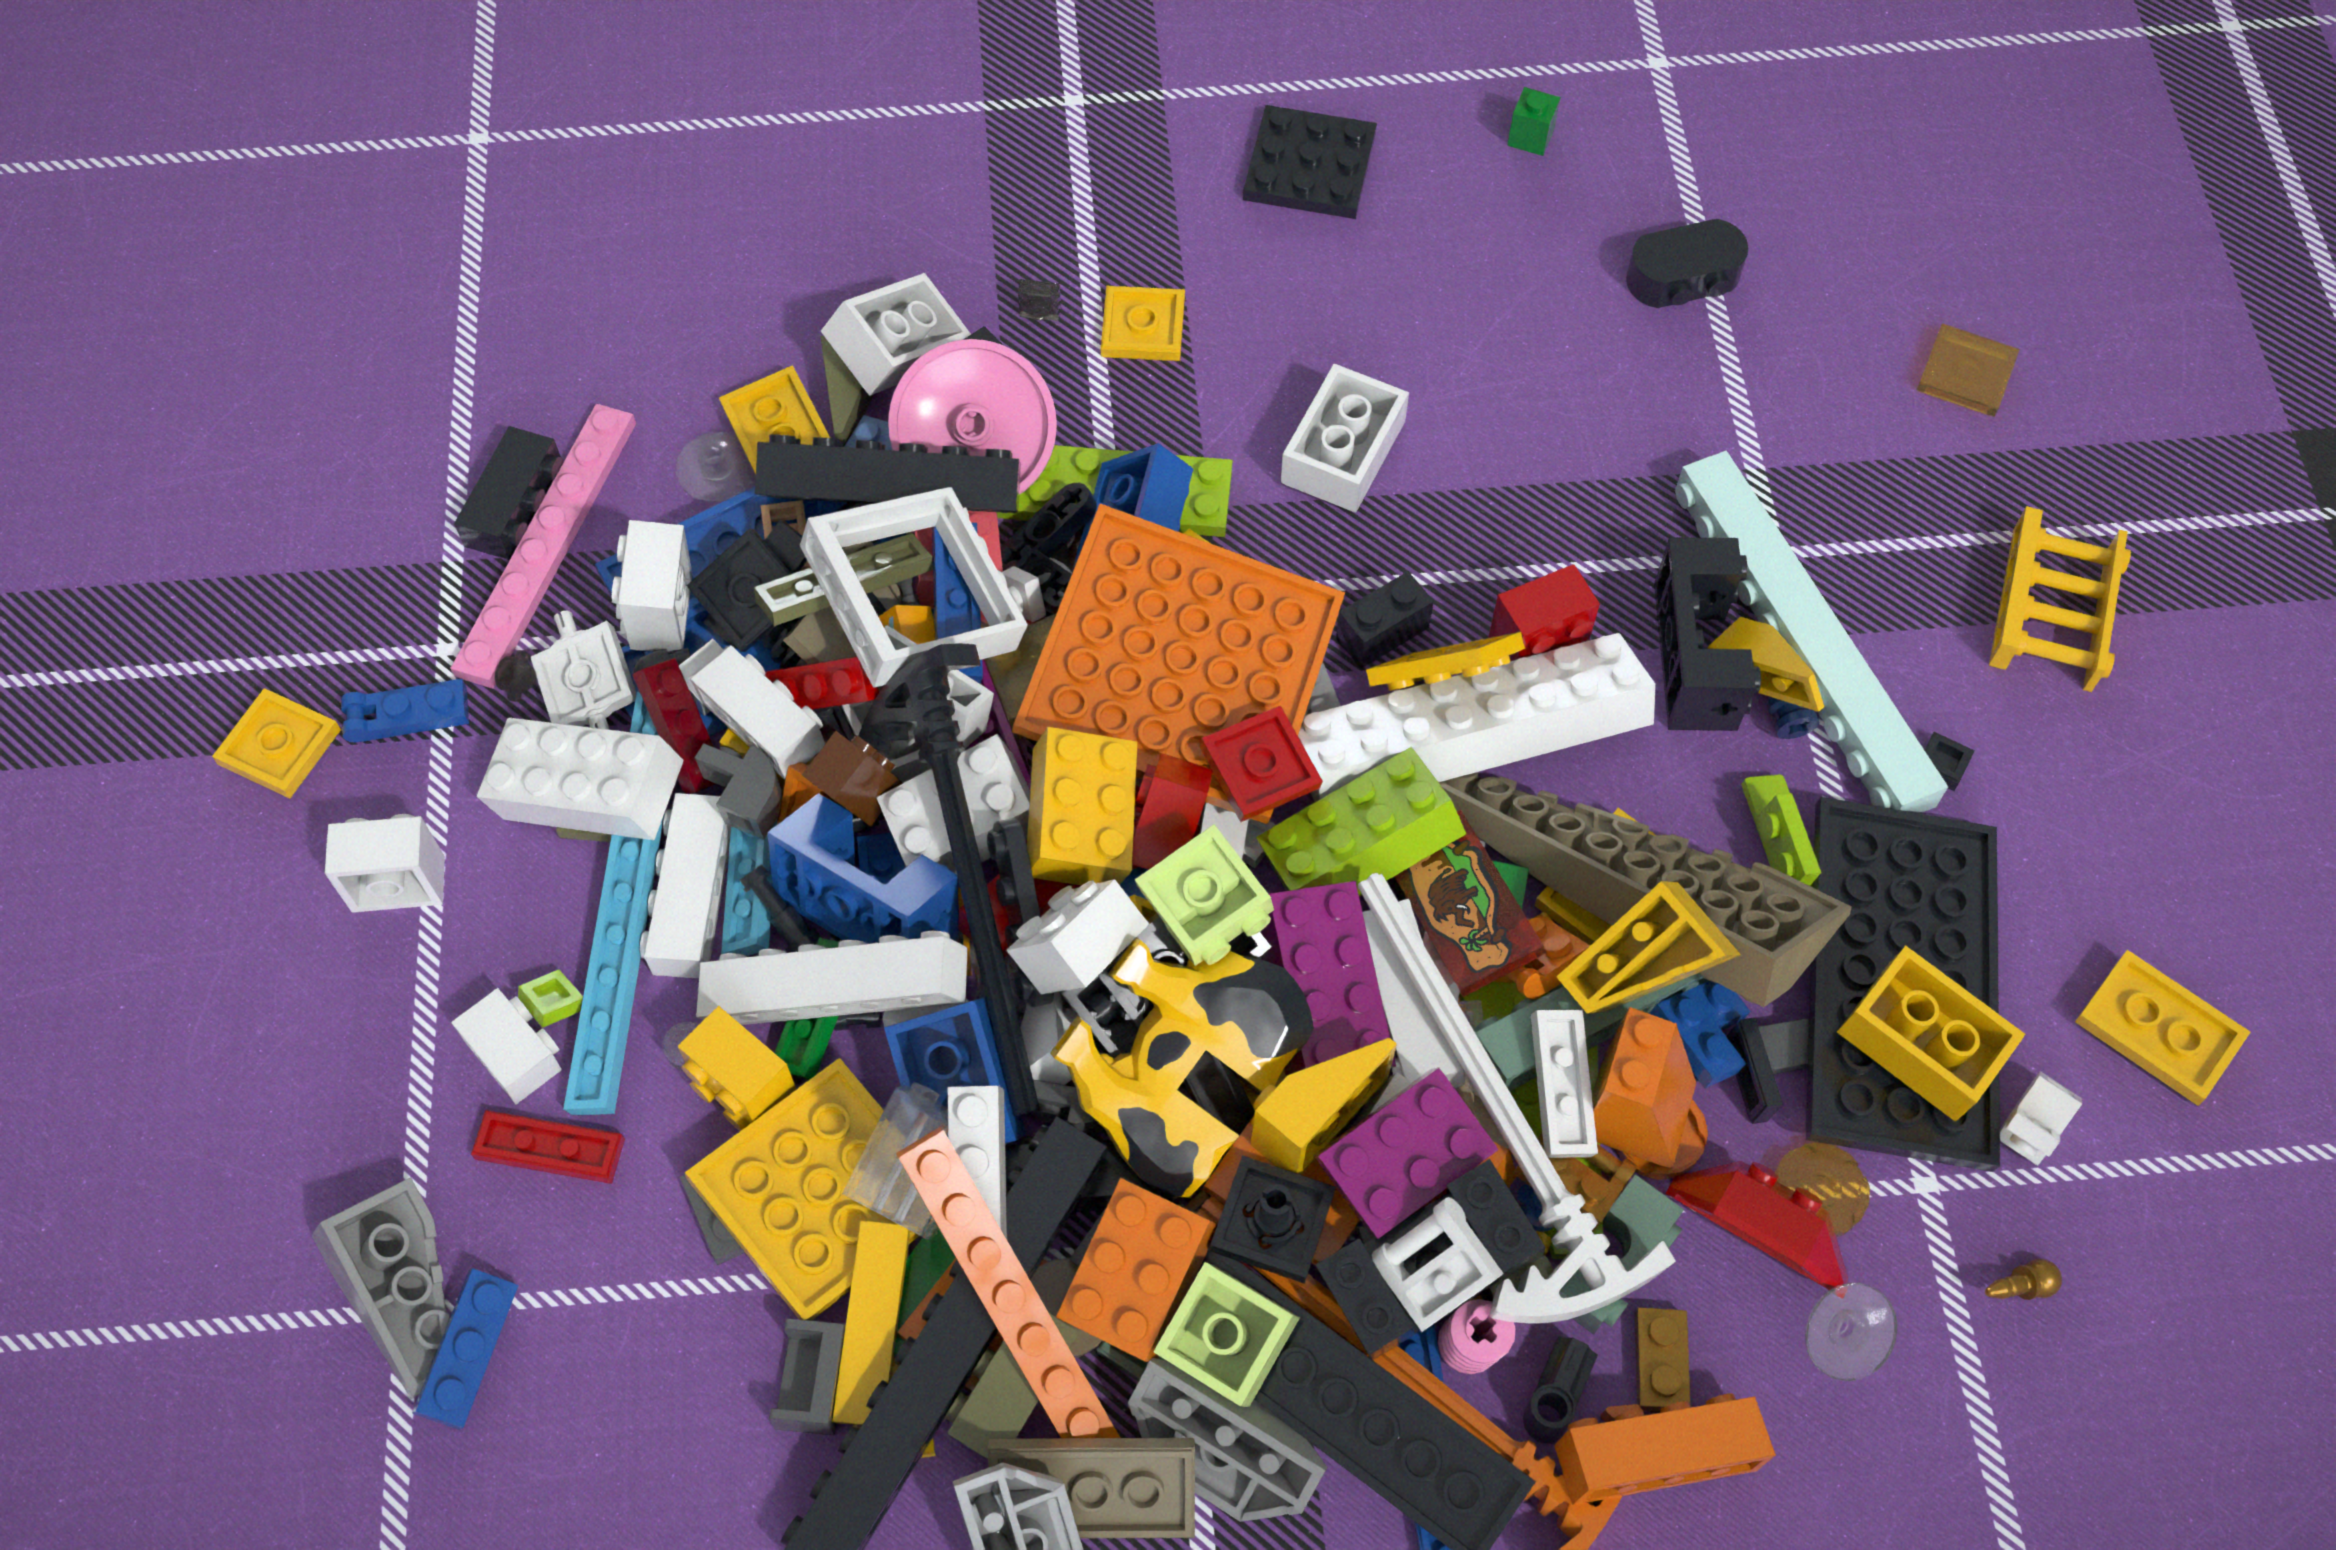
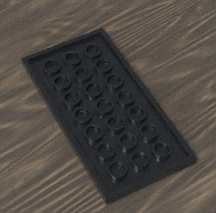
M1820 797L1815 804L1814 854L1821 874L1813 882V888L1852 908L1847 919L1811 962L1806 1140L1994 1172L2000 1167L1999 1072L1978 1102L1955 1122L1842 1037L1837 1031L1884 969L1905 945L1999 1014L1997 827Z

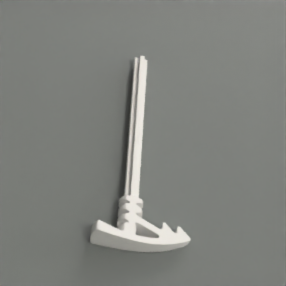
M1374 873L1367 880L1360 882L1357 887L1540 1200L1542 1214L1538 1218L1544 1228L1555 1227L1557 1232L1551 1238L1553 1245L1557 1249L1567 1248L1569 1251L1567 1256L1547 1279H1544L1537 1267L1533 1265L1521 1275L1518 1291H1516L1510 1279L1502 1281L1496 1287L1490 1317L1507 1322L1528 1324L1569 1320L1613 1303L1644 1286L1670 1267L1676 1260L1664 1241L1652 1248L1629 1271L1625 1270L1616 1255L1606 1256L1604 1251L1609 1247L1610 1242L1604 1234H1593L1592 1230L1598 1224L1592 1213H1581L1579 1210L1586 1201L1581 1194L1573 1195L1567 1191L1382 874ZM1577 1270H1580L1591 1291L1574 1297L1562 1298L1559 1295L1560 1289Z

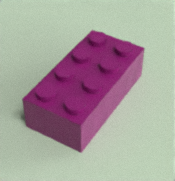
M1356 881L1269 894L1274 911L1268 914L1271 920L1260 933L1271 948L1261 955V960L1284 967L1295 979L1308 1002L1314 1030L1307 1043L1285 1066L1286 1077L1295 1072L1390 1038ZM1393 1057V1061H1392L1391 1068H1392V1067H1396V1062H1395V1058H1394V1057Z

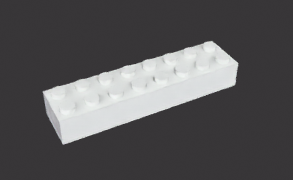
M1616 633L1571 646L1560 647L1537 655L1522 657L1510 661L1508 664L1489 668L1490 671L1469 677H1463V674L1444 681L1397 690L1389 694L1314 712L1304 716L1298 734L1301 743L1323 780L1321 787L1310 793L1314 801L1317 802L1411 746L1436 780L1442 782L1654 724L1655 683L1621 634Z

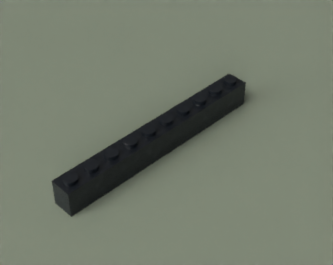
M1057 1116L1050 1127L1043 1124L1036 1132L1028 1148L1033 1154L1024 1169L1016 1166L1006 1180L1007 1241L1029 1280L1032 1279L1107 1157V1146ZM957 1259L949 1272V1276L954 1279L944 1296L936 1293L922 1315V1319L927 1323L917 1339L909 1336L897 1353L894 1363L899 1365V1368L889 1383L882 1380L871 1394L866 1407L872 1411L860 1428L854 1424L841 1442L838 1452L843 1454V1457L835 1470L831 1473L826 1469L812 1488L809 1497L815 1500L804 1519L797 1515L786 1529L781 1539V1543L786 1546L784 1550L865 1549L945 1420V1416L966 1386L978 1362L999 1331Z

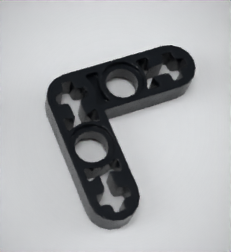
M1080 482L1068 484L1059 490L1000 547L1003 571L1015 566L1036 577L1043 573H1051L1048 580L1040 584L1044 607L1054 615L1057 614L1063 599L1057 593L1061 589L1065 594L1072 574L1051 560L1050 557L1092 518L1097 509L1096 500L1089 488ZM1055 526L1054 531L1049 536L1037 538L1043 529Z

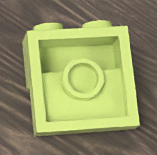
M1215 824L1135 879L1137 887L1164 921L1167 930L1194 966L1203 960L1208 965L1221 960L1231 949L1228 942L1243 932L1247 936L1259 933L1271 920L1268 914L1274 911L1270 895Z

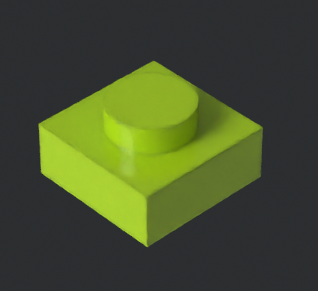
M560 969L518 986L519 1000L542 1028L581 1012L583 996Z

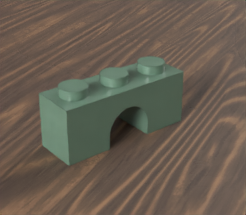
M1636 1174L1603 1219V1228L1612 1233L1621 1244L1623 1257L1620 1261L1626 1271H1629L1660 1242L1664 1241L1669 1249L1683 1230L1675 1223L1684 1209ZM1577 1270L1560 1289L1559 1295L1562 1298L1574 1297L1591 1291L1580 1270ZM1620 1298L1607 1306L1572 1319L1594 1335L1603 1322L1612 1328L1628 1306V1303Z

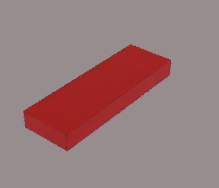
M485 1110L471 1155L475 1160L612 1184L625 1138L620 1133Z

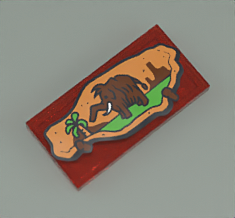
M1459 810L1457 814L1466 835L1394 877L1405 897L1410 900L1413 911L1461 995L1465 997L1546 954V951L1465 815Z

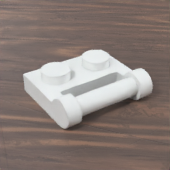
M1449 1197L1433 1208L1431 1216L1393 1244L1384 1243L1372 1253V1260L1382 1277L1422 1332L1504 1274L1467 1224L1466 1216L1461 1206ZM1445 1231L1453 1245L1415 1273L1409 1275L1404 1268V1261Z

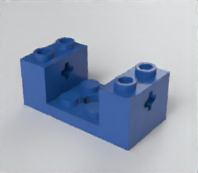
M818 793L768 832L771 877L774 889L787 906L792 904L799 914L841 940H858L867 944L879 943L880 937L888 935L902 936L908 940L921 938V933L925 931L946 932L950 935V939L956 942L959 940L957 874L953 873L947 866L938 864L923 854L885 885L875 876L855 867L853 815L841 804L834 803Z

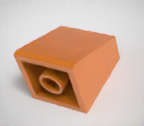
M1629 1007L1604 1054L1592 1093L1596 1140L1598 1143L1672 1169L1696 1087V1080L1676 1023Z

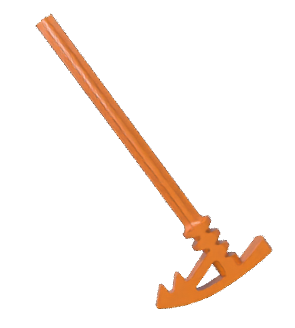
M1211 1196L1209 1200L1207 1199L1197 1214L1218 1224L1224 1205ZM1262 1238L1258 1241L1259 1246L1263 1249H1268L1272 1246L1271 1244L1263 1245ZM1254 1267L1310 1314L1369 1357L1332 1293L1311 1275L1308 1274L1304 1284ZM1396 1346L1374 1359L1376 1363L1536 1480L1524 1501L1535 1496L1539 1499L1537 1510L1542 1516L1545 1517L1553 1511L1559 1515L1557 1528L1571 1538L1559 1550H1588L1608 1522L1622 1496L1599 1500L1596 1506L1592 1502L1572 1505L1563 1474L1558 1476L1554 1473L1555 1459L1547 1455L1538 1460L1534 1456L1536 1444L1530 1439L1524 1442L1513 1440L1400 1347ZM1638 1404L1609 1406L1601 1413L1600 1417L1605 1422L1614 1421L1617 1415L1641 1409Z

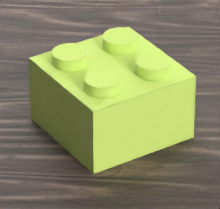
M1205 1262L1153 1352L1237 1405L1250 1407L1300 1317L1215 1265Z

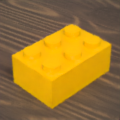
M1047 727L1034 746L1032 757L1027 850L1033 878L1083 885L1091 880L1097 884L1115 879L1120 885L1131 873L1137 741Z
M1906 945L1888 964L1837 1031L1842 1037L1955 1122L1978 1102L2026 1035Z

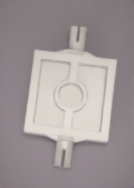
M562 611L560 612L561 615L557 613L554 616V620L561 636L560 639L550 648L530 657L551 723L574 726L590 725L591 728L610 730L606 718L612 712L635 702L637 694L615 628L608 621H605L588 630L577 631L572 612Z

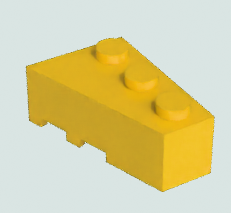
M1661 881L1566 967L1557 978L1587 1014L1600 1013L1626 1004L1741 954L1678 882Z

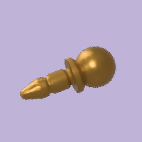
M2034 1259L2026 1265L2015 1267L2011 1276L1995 1280L1985 1289V1295L1997 1299H2005L2017 1295L2024 1300H2031L2036 1297L2048 1298L2059 1291L2062 1285V1274L2059 1268L2050 1260Z

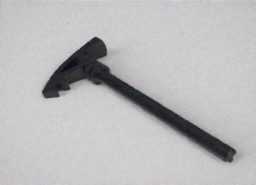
M941 644L931 648L908 663L884 685L869 708L858 736L876 750H890V741L909 739L907 723L909 721L917 722L913 735L915 742L922 743L918 756L921 763H927L932 767L1013 1114L1016 1117H1022L1039 1112L1040 1106L957 763L959 756L965 749L963 741H957L956 738L960 734L958 720L952 721V715L955 713L953 700H947V695L950 693L948 673L952 670L981 666L975 644ZM911 696L912 706L907 708L906 701Z

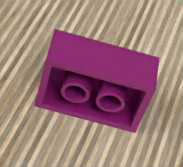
M1438 1067L1430 1069L1313 1156L1370 1236L1379 1239L1444 1191L1447 1184L1475 1168L1499 1149Z

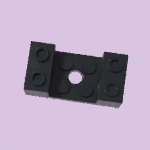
M1669 537L1654 582L1668 730L1738 731L1744 714H1750L1753 693H1758L1760 690L1761 672L1758 666H1753L1752 650L1703 649L1702 628H1696L1695 620H1725L1731 604L1737 603L1738 585L1740 581L1746 580L1748 567L1746 555H1740L1738 538Z
M1156 913L1147 921L1149 925L1137 938L1148 946L1154 960L1164 956H1172L1178 964L1186 966L1189 961L1188 956L1167 930L1164 921ZM1243 932L1228 942L1231 946L1230 951L1241 956L1256 959L1271 948L1260 932L1253 936H1247ZM1127 947L1087 987L1059 991L1076 1015L1091 1026L1092 1035L1113 1059L1120 1054L1131 1052L1140 1024L1154 1008V1004L1149 999L1132 993L1128 985L1121 984L1108 975Z
M1490 1159L1447 1184V1194L1407 1217L1379 1239L1373 1238L1362 1244L1360 1239H1357L1316 1264L1320 1275L1371 1360L1378 1358L1421 1331L1382 1277L1372 1260V1253L1384 1243L1393 1244L1431 1216L1433 1208L1445 1198H1452L1461 1206L1465 1213L1467 1224L1504 1273L1451 1312L1543 1257L1545 1245ZM1444 1231L1404 1261V1268L1409 1275H1412L1417 1271L1416 1260L1422 1252L1435 1250L1441 1254L1452 1246L1453 1242Z

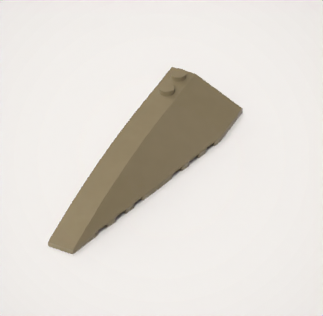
M1478 772L1439 782L1451 798L1461 823L1465 828L1516 865L1528 868V873L1610 925H1614L1661 881L1678 882L1741 954L1699 973L1705 979L1717 982L1741 995L1746 1001L1756 1003L1762 1007L1770 1004L1794 985L1851 912V906L1767 865L1755 862L1751 869L1733 863V854L1716 848L1712 851L1711 855L1689 848V839L1674 834L1650 835L1648 834V825L1582 803H1578L1575 809L1557 803L1558 795L1540 790L1537 796L1517 790V781L1502 776L1499 778H1482L1478 776Z

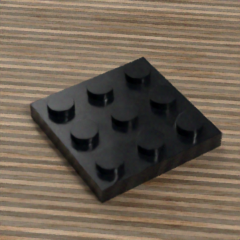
M1265 105L1243 189V200L1356 219L1376 135L1377 123Z

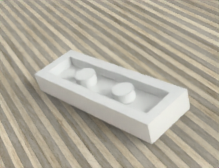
M1536 1010L1531 1014L1544 1151L1548 1158L1592 1157L1598 1154L1583 1010Z

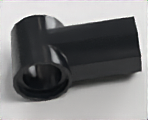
M1557 1337L1523 1415L1524 1428L1536 1441L1543 1443L1557 1441L1563 1436L1568 1425L1573 1420L1576 1407L1598 1357V1354L1593 1352L1589 1345L1573 1337ZM1538 1406H1552L1559 1413L1561 1420L1559 1422L1545 1420L1538 1412Z

